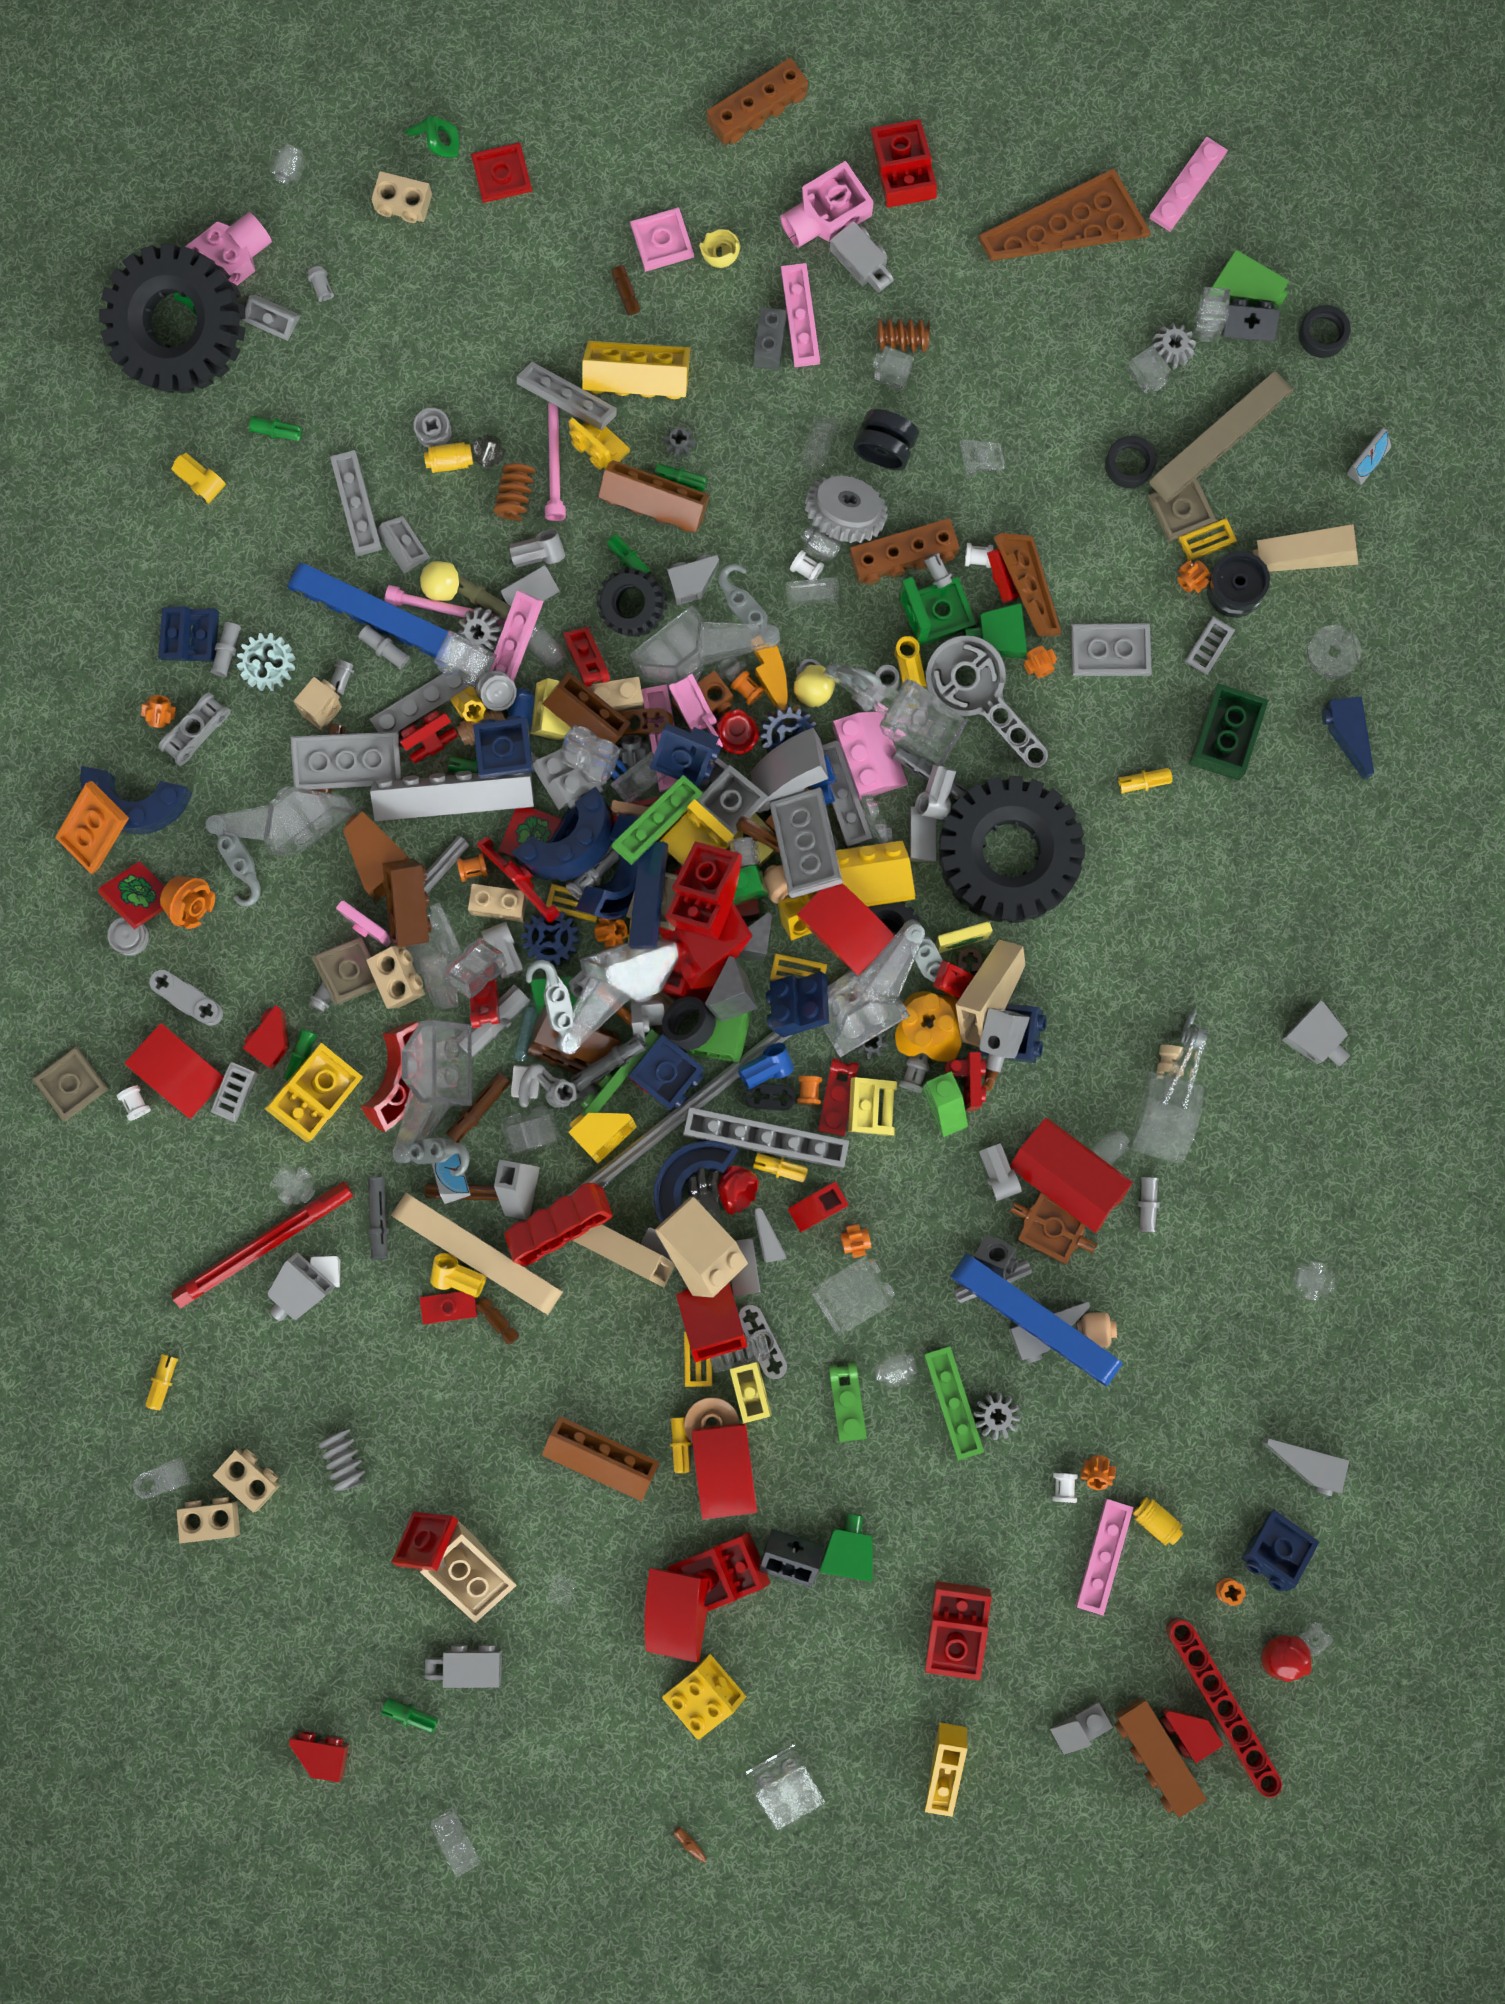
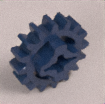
M786 704L785 710L782 711L779 706H776V713L774 715L770 712L766 713L769 721H761V725L765 730L759 731L761 738H764L761 741L763 748L768 747L767 753L786 740L801 733L804 730V726L806 731L816 725L813 718L809 719L810 714L807 710L801 713L799 705L794 710H791L790 705ZM773 728H775L776 734L773 736L774 739L772 740L771 733ZM786 731H788V732H790V733L793 732L791 735H789V734H787V733L784 734V732H786Z
M562 911L553 921L558 924L548 926L545 924L547 921L541 913V917L538 919L532 915V925L524 924L528 933L521 934L522 939L528 940V942L522 945L523 949H531L527 954L529 959L536 956V960H547L551 964L556 962L558 967L561 966V959L563 958L569 962V952L577 953V949L573 944L580 943V939L573 936L579 932L577 927L571 928L574 923L573 919L570 918L565 921L566 914ZM537 930L539 932V939L533 944V935ZM568 932V942L566 947H564L562 937ZM548 933L554 935L556 933L554 936L556 941L554 943L546 942L545 935ZM546 950L555 951L557 954L544 955L542 953H544Z

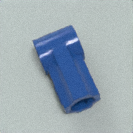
M773 1043L763 1050L762 1056L739 1067L738 1074L745 1087L749 1090L772 1077L779 1079L788 1076L793 1072L794 1067L785 1044Z

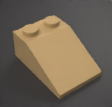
M689 1197L655 1229L693 1296L714 1297L748 1264L736 1241L694 1197Z
M459 1521L438 1570L419 1569L420 1573L475 1623L517 1586L479 1540Z

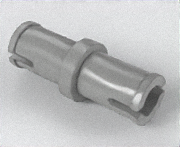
M231 622L224 623L220 642L215 646L217 652L211 668L212 674L219 677H227L232 656H235L237 651L235 645L241 630L239 625Z
M366 625L358 636V639L376 651V655L385 657L398 667L399 670L410 659L409 655L392 644L393 641L387 637L385 639L369 625Z
M1141 1177V1201H1138V1207H1140L1139 1231L1157 1232V1208H1160V1202H1157L1159 1178Z

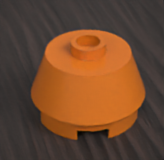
M177 876L171 879L164 887L160 897L161 907L172 923L179 927L184 926L187 929L201 925L202 923L199 920L206 911H212L215 903V893L210 891L209 885L204 879L187 876Z

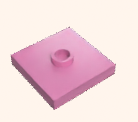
M679 207L630 221L645 272L694 258V252Z
M341 901L336 907L346 919L355 924L352 928L363 937L369 934L385 947H388L392 942L390 941V935L384 929L345 901Z

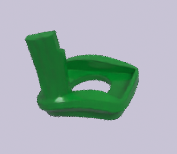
M428 115L422 122L405 129V133L409 136L420 135L426 131L427 146L437 156L455 158L459 154L458 131L456 126L437 116ZM437 129L447 133L449 138L448 146H445L440 141Z

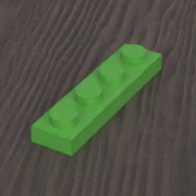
M683 775L613 842L612 848L632 865L687 811V806L694 799L697 801L701 798L703 792Z
M651 1029L650 1032H645V1045L647 1046L645 1051L628 1060L629 1063L625 1066L620 1065L611 1074L608 1073L598 1082L600 1088L594 1095L590 1093L583 1100L581 1106L584 1108L579 1114L585 1117L588 1113L599 1112L660 1037L655 1031Z
M948 1346L924 1354L957 1460L984 1453L951 1347Z

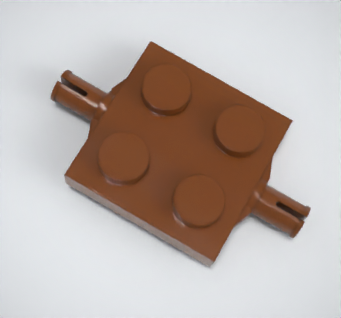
M1042 1192L1039 1193L1035 1204L1029 1209L1014 1202L1010 1209V1213L1024 1219L1023 1228L1017 1241L1065 1265L1068 1263L1072 1252L1078 1247L1093 1254L1095 1251L1093 1248H1096L1098 1245L1083 1237L1084 1224Z

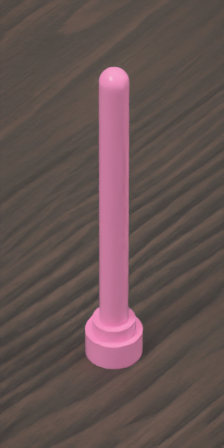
M549 402L550 500L545 506V518L549 521H561L566 518V507L563 505V501L560 500L558 406Z
M388 585L385 594V602L395 607L405 604L466 618L465 613L467 611L474 612L475 610L404 594L400 587ZM500 618L496 625L504 626L506 621Z

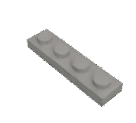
M531 362L517 376V384L601 431L616 416V407L534 362Z
M353 450L330 456L356 555L361 556L382 550L356 451Z
M457 664L370 718V721L377 732H398L399 734L402 730L420 721L429 713L449 703L451 697L469 687L472 683L460 664Z
M836 740L822 745L824 756L827 755L829 757L837 782L830 784L835 797V802L831 804L847 848L871 841L872 835L839 741Z

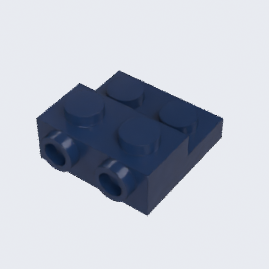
M510 716L503 721L486 719L480 721V724H473L480 779L533 771L530 731L526 717Z
M666 723L650 769L677 780L684 775L697 788H700L703 779L709 780L714 765L709 764L710 760L716 761L721 746L717 745L719 737L696 727L690 733Z
M822 971L799 979L794 975H790L770 982V990L766 992V999L771 1006V1014L767 1015V1023L771 1030L784 1038L829 1024L827 975Z
M1007 1004L1006 1010L1028 1016L1030 1019L1017 1056L1004 1059L1036 1063V1057H1041L1043 1052V1043L1039 1041L1040 1031H1045L1047 1017L1043 1015V1010L1039 1007ZM979 1050L981 1056L988 1057L989 1053Z
M661 1034L629 1073L628 1077L667 1109L671 1110L673 1106L676 1109L679 1108L687 1097L684 1093L690 1085L695 1088L702 1080L704 1075L701 1072L704 1068L666 1036Z
M1273 1509L1268 1513L1259 1532L1252 1537L1241 1559L1246 1562L1245 1567L1250 1572L1256 1575L1263 1574L1270 1579L1268 1583L1272 1588L1287 1592L1297 1586L1319 1541Z

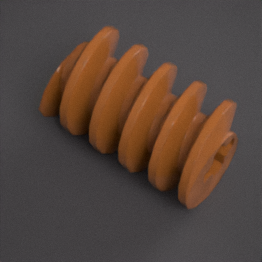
M878 318L877 344L880 345L882 352H885L887 345H890L892 352H895L897 346L900 345L902 353H905L908 345H910L912 352L915 353L919 345L922 352L926 353L929 345L930 320L925 327L923 320L919 319L916 327H914L912 319L908 320L906 326L903 325L902 319H898L896 326H893L892 319L888 318L885 326H883L881 318Z
M509 463L502 468L504 475L500 477L499 495L496 496L497 504L494 506L493 511L500 518L521 522L523 518L519 514L527 513V509L521 506V504L529 503V499L523 496V494H530L532 491L525 484H533L534 482L527 475H534L536 470L521 463Z

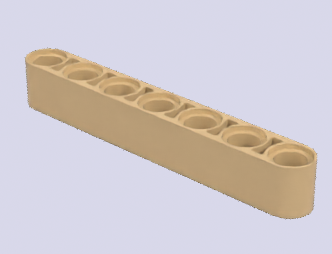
M406 1192L391 1214L398 1221L549 1315L563 1293L560 1289L552 1286L549 1282L530 1272L525 1267L514 1263L512 1259L494 1247L481 1241L475 1235L459 1227L453 1221L440 1215L434 1209Z

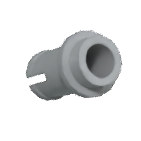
M322 266L311 268L308 271V281L312 282L318 296V301L321 302L333 298L334 293L326 278L328 275L327 271Z
M939 553L924 560L934 579L933 585H937L938 589L952 582V574H948Z
M338 660V663L334 664L335 671L330 682L335 689L339 683L336 692L340 695H344L350 674H354L352 670L354 665L342 660Z
M323 982L315 995L310 996L311 1001L309 1005L321 1012L325 1008H329L328 1003L331 1000Z

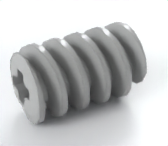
M350 1429L331 1435L319 1444L320 1449H328L322 1455L323 1459H332L326 1465L327 1470H336L330 1476V1480L340 1481L333 1487L334 1491H345L368 1482V1480H359L365 1473V1470H356V1467L362 1462L361 1459H352L358 1450L348 1448L354 1442V1438H345V1435L351 1431Z

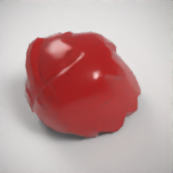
M739 709L723 714L721 719L713 726L722 742L724 751L732 754L742 755L752 750L759 739V728L756 721Z
M730 1166L720 1177L716 1187L717 1196L727 1214L741 1213L744 1208L750 1206L752 1201L756 1200L759 1181L751 1170L740 1166Z
M1277 1636L1269 1640L1262 1650V1667L1268 1675L1275 1679L1291 1682L1309 1675L1312 1670L1310 1649L1300 1637Z

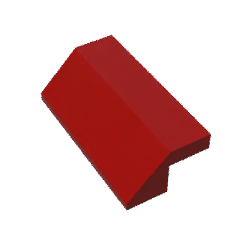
M1047 1117L1021 1146L1010 1165L1011 1170L1013 1169L1020 1177L1094 1233L1100 1230L1111 1210L1122 1202L1133 1184V1181Z

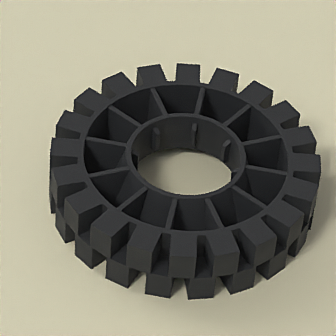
M161 244V248H157L151 245L140 249L141 256L132 253L122 261L126 266L123 271L115 268L109 277L114 282L112 289L104 287L101 300L108 302L107 309H99V322L107 327L106 330L101 331L104 344L112 347V350L108 352L115 364L123 366L122 371L130 378L160 391L170 393L176 391L183 394L195 392V387L204 389L214 384L212 380L214 376L222 378L229 370V367L226 365L229 359L236 361L241 351L235 347L237 340L244 341L246 328L240 326V319H246L244 305L237 301V298L241 297L237 285L229 281L231 276L223 267L215 264L214 260L185 246L178 247L174 244ZM179 293L178 295L183 297L187 295L194 304L193 309L197 312V325L194 327L193 335L187 342L183 341L182 345L170 348V345L166 343L161 344L156 338V332L152 328V316L155 313L156 305L161 299H166L169 294Z
M1009 776L1008 780H1001V777L988 779L986 784L982 786L977 784L969 789L963 798L960 797L952 806L949 815H947L938 843L939 866L943 870L942 876L946 885L950 886L953 890L952 895L961 904L964 902L969 906L968 910L978 916L983 914L988 916L989 920L1001 923L1003 920L1011 921V923L1024 922L1030 918L1034 920L1059 905L1072 890L1083 868L1081 864L1085 858V844H1082L1084 833L1081 823L1076 822L1075 816L1077 814L1070 803L1065 805L1061 801L1063 796L1052 788L1051 791L1043 788V782L1035 779L1026 782L1023 781V776ZM1013 824L1014 828H1017V826L1023 827L1032 834L1031 840H1036L1039 852L1035 855L1034 859H1037V863L1030 872L1025 870L1023 875L1019 877H1007V874L1002 876L989 867L991 865L990 862L987 863L985 861L983 848L986 847L987 843L983 842L984 838L992 829L996 832L1000 825Z

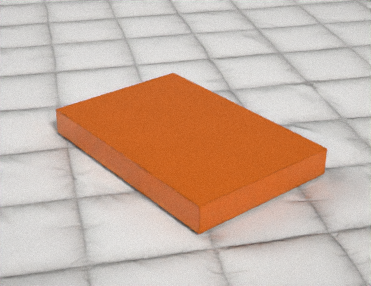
M90 781L84 785L55 838L93 874L102 865L129 817L93 781Z

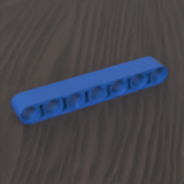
M301 562L296 566L287 584V587L293 592L295 590L302 592L304 597L317 603L321 601L327 604L329 609L340 614L344 612L350 615L351 619L363 625L367 623L374 626L373 629L387 636L391 634L397 637L396 640L410 647L414 645L420 648L421 652L433 658L437 656L444 659V663H448L460 640L454 634Z
M965 1253L950 1275L957 1283L1101 1384L1108 1387L1123 1365L1115 1356L972 1256Z

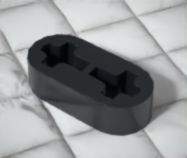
M759 1084L746 1090L745 1099L747 1104L755 1109L786 1111L795 1105L796 1094L788 1086ZM755 1089H760V1093L762 1095H769V1099H760L759 1104H755L754 1099L749 1098V1095L754 1094ZM782 1091H787V1096L792 1097V1101H787L786 1106H782L781 1101L772 1100V1095L780 1096Z

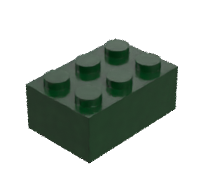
M1218 683L1211 693L1189 765L1239 781L1246 774L1269 700Z

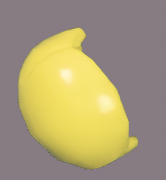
M718 229L707 233L704 242L699 244L704 260L712 267L717 268L730 266L737 259L740 252V243L737 236L725 229ZM719 247H722L721 257H718L716 254Z
M433 561L426 565L420 576L423 594L435 601L452 600L459 586L458 572L454 565L442 561Z
M821 665L806 666L804 671L797 675L796 681H794V694L801 703L808 707H820L828 702L835 688V680L828 677L829 673Z

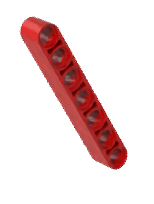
M1182 1618L1172 1619L1166 1627L1167 1636L1252 1785L1265 1797L1272 1798L1277 1796L1282 1789L1281 1778L1191 1623ZM1179 1625H1185L1187 1629L1186 1635L1181 1639H1176L1174 1635L1175 1628ZM1199 1650L1201 1653L1200 1660L1194 1664L1190 1663L1188 1659L1190 1652ZM1207 1675H1214L1215 1683L1211 1688H1204L1203 1680ZM1228 1700L1229 1709L1225 1713H1218L1217 1706L1219 1702ZM1237 1725H1243L1244 1732L1242 1736L1233 1738V1728ZM1252 1750H1257V1760L1254 1763H1247V1754ZM1267 1775L1272 1776L1271 1786L1262 1788V1778Z

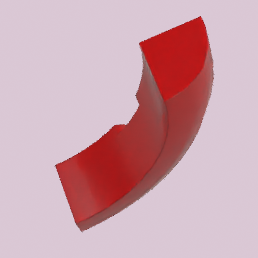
M418 1022L406 1023L382 1034L387 1048L386 1073L378 1091L361 1108L369 1121L378 1130L386 1132L398 1123L409 1111L408 1107L415 1095L419 1094L423 1082V1055H426L422 1031Z

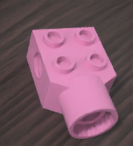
M844 161L802 187V203L780 215V220L784 231L797 248L817 236L830 242L834 236L853 221L858 225L870 218L873 211V200L850 166Z
M248 212L231 226L216 222L185 247L214 260L215 264L223 267L231 276L229 281L239 285L255 272L253 257L272 243V240L256 217Z

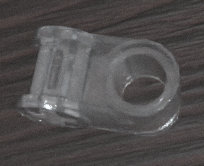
M753 837L729 841L730 851L738 852L742 855L741 867L761 864L758 842Z
M179 1457L138 1476L134 1481L133 1488L137 1496L146 1499L190 1484L191 1480L182 1457ZM146 1480L154 1482V1486L150 1490L143 1489Z

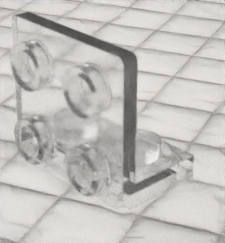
M440 902L429 906L432 911L427 914L432 927L431 933H428L429 942L405 947L413 958L412 964L418 975H422L464 956Z
M795 1745L788 1747L745 1772L754 1795L776 1830L782 1829L825 1803L823 1796L806 1770Z

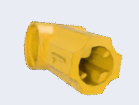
M187 453L179 455L171 468L178 477L191 486V489L197 495L200 494L207 504L226 486V483L209 468L206 470Z
M911 636L900 638L895 647L894 656L898 662L904 692L926 687L918 641ZM908 645L913 649L914 653L910 656H905L901 653L900 647Z
M472 685L450 698L462 719L465 718L466 721H473L475 723L484 719L483 714L486 708L478 698L476 690Z
M440 1253L434 1258L430 1283L437 1289L446 1290L452 1287L478 1298L485 1285L487 1276L458 1265V1259L452 1254Z

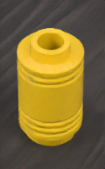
M465 442L428 447L429 452L424 453L426 468H431L432 473L469 468V465H473L471 445L465 444Z
M1145 1497L1141 1501L1140 1507H1136L1132 1513L1136 1516L1135 1520L1163 1545L1166 1546L1169 1542L1174 1545L1183 1535V1532L1180 1530L1183 1524L1177 1521L1160 1504L1155 1502L1153 1498L1150 1500Z

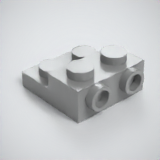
M576 742L533 763V769L558 810L567 806L570 809L576 807L575 802L595 786L600 793H603V787L608 783L595 764V761L593 760L588 763Z

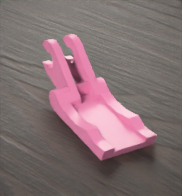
M693 674L688 675L687 678L675 684L669 685V689L691 732L694 727L701 730L707 728L710 734L718 736L712 727L713 724L717 723L716 718L711 712ZM719 738L717 745L723 747L722 742Z

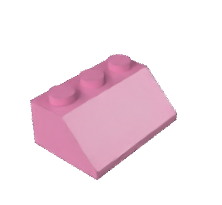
M882 711L856 713L833 721L832 729L836 740L839 741L859 801L908 785L901 763L893 759L896 749Z

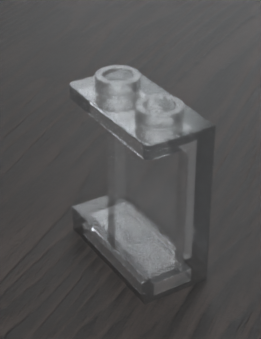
M864 1256L809 1290L837 1337L842 1336L894 1303L892 1297L895 1296V1293L888 1282L882 1283L877 1274L881 1270L873 1258L868 1260Z

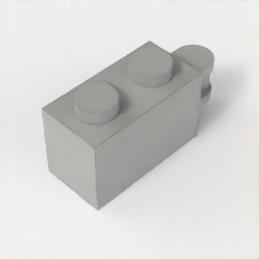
M853 221L830 240V251L862 287L869 283L880 293L894 281L892 275L886 269L887 254L880 245L876 246L871 241L870 235L864 227H859ZM878 274L881 276L879 280L876 278Z
M464 1644L451 1645L450 1650H446L443 1653V1657L425 1658V1679L443 1680V1688L499 1687L501 1685L502 1650H495V1645L493 1644L478 1645V1650H467V1645ZM436 1664H443V1673H436Z

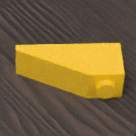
M939 1722L925 1812L953 1817L967 1753V1727Z

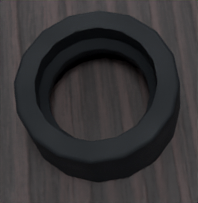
M1330 305L1318 306L1310 310L1304 317L1298 332L1299 342L1310 355L1319 358H1329L1338 354L1345 346L1351 333V326L1348 317L1339 308ZM1325 318L1337 325L1339 337L1334 344L1325 345L1313 339L1309 329L1315 320Z
M1125 436L1118 439L1110 447L1105 460V470L1109 479L1116 485L1123 488H1136L1144 485L1150 479L1156 466V453L1152 445L1145 439L1138 436ZM1133 448L1143 454L1146 466L1139 475L1128 476L1117 469L1115 459L1121 450Z
M694 996L682 997L673 1002L665 1011L662 1019L664 1035L682 1050H693L701 1047L710 1039L716 1027V1017L702 1000ZM700 1011V1019L694 1029L687 1034L678 1035V1027L684 1017L692 1012Z

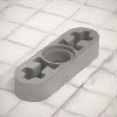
M754 1305L743 1307L739 1312L741 1325L764 1374L771 1379L781 1378L786 1373L787 1363L761 1310ZM749 1309L752 1313H758V1317L755 1318L757 1325L760 1326L763 1323L765 1326L764 1330H758L752 1336L748 1333V1330L753 1329L751 1323H744L743 1318L746 1316L745 1311ZM759 1334H766L771 1340V1344L766 1350H759L755 1346L754 1341ZM773 1348L777 1351V1354L772 1355L776 1362L781 1361L783 1365L779 1368L780 1373L777 1375L773 1371H767V1367L770 1366L768 1358H765L764 1361L760 1358V1355L771 1352Z

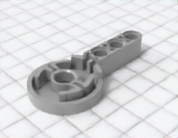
M959 636L941 644L932 654L926 671L927 687L934 701L941 708L952 714L961 716L980 714L985 716L1029 766L1037 768L1044 765L1048 758L1047 748L1003 698L1006 669L997 649L984 639L974 636ZM992 660L994 661V663H995V665H996L997 674H996L995 666H994ZM968 665L975 670L976 679L972 685L962 686L957 682L956 672L961 666ZM997 708L1007 710L1008 719L1006 722L998 723L995 721L993 714ZM1014 728H1022L1025 731L1026 738L1023 742L1017 743L1012 740L1011 732ZM1040 748L1044 754L1043 759L1040 762H1032L1028 756L1030 749Z

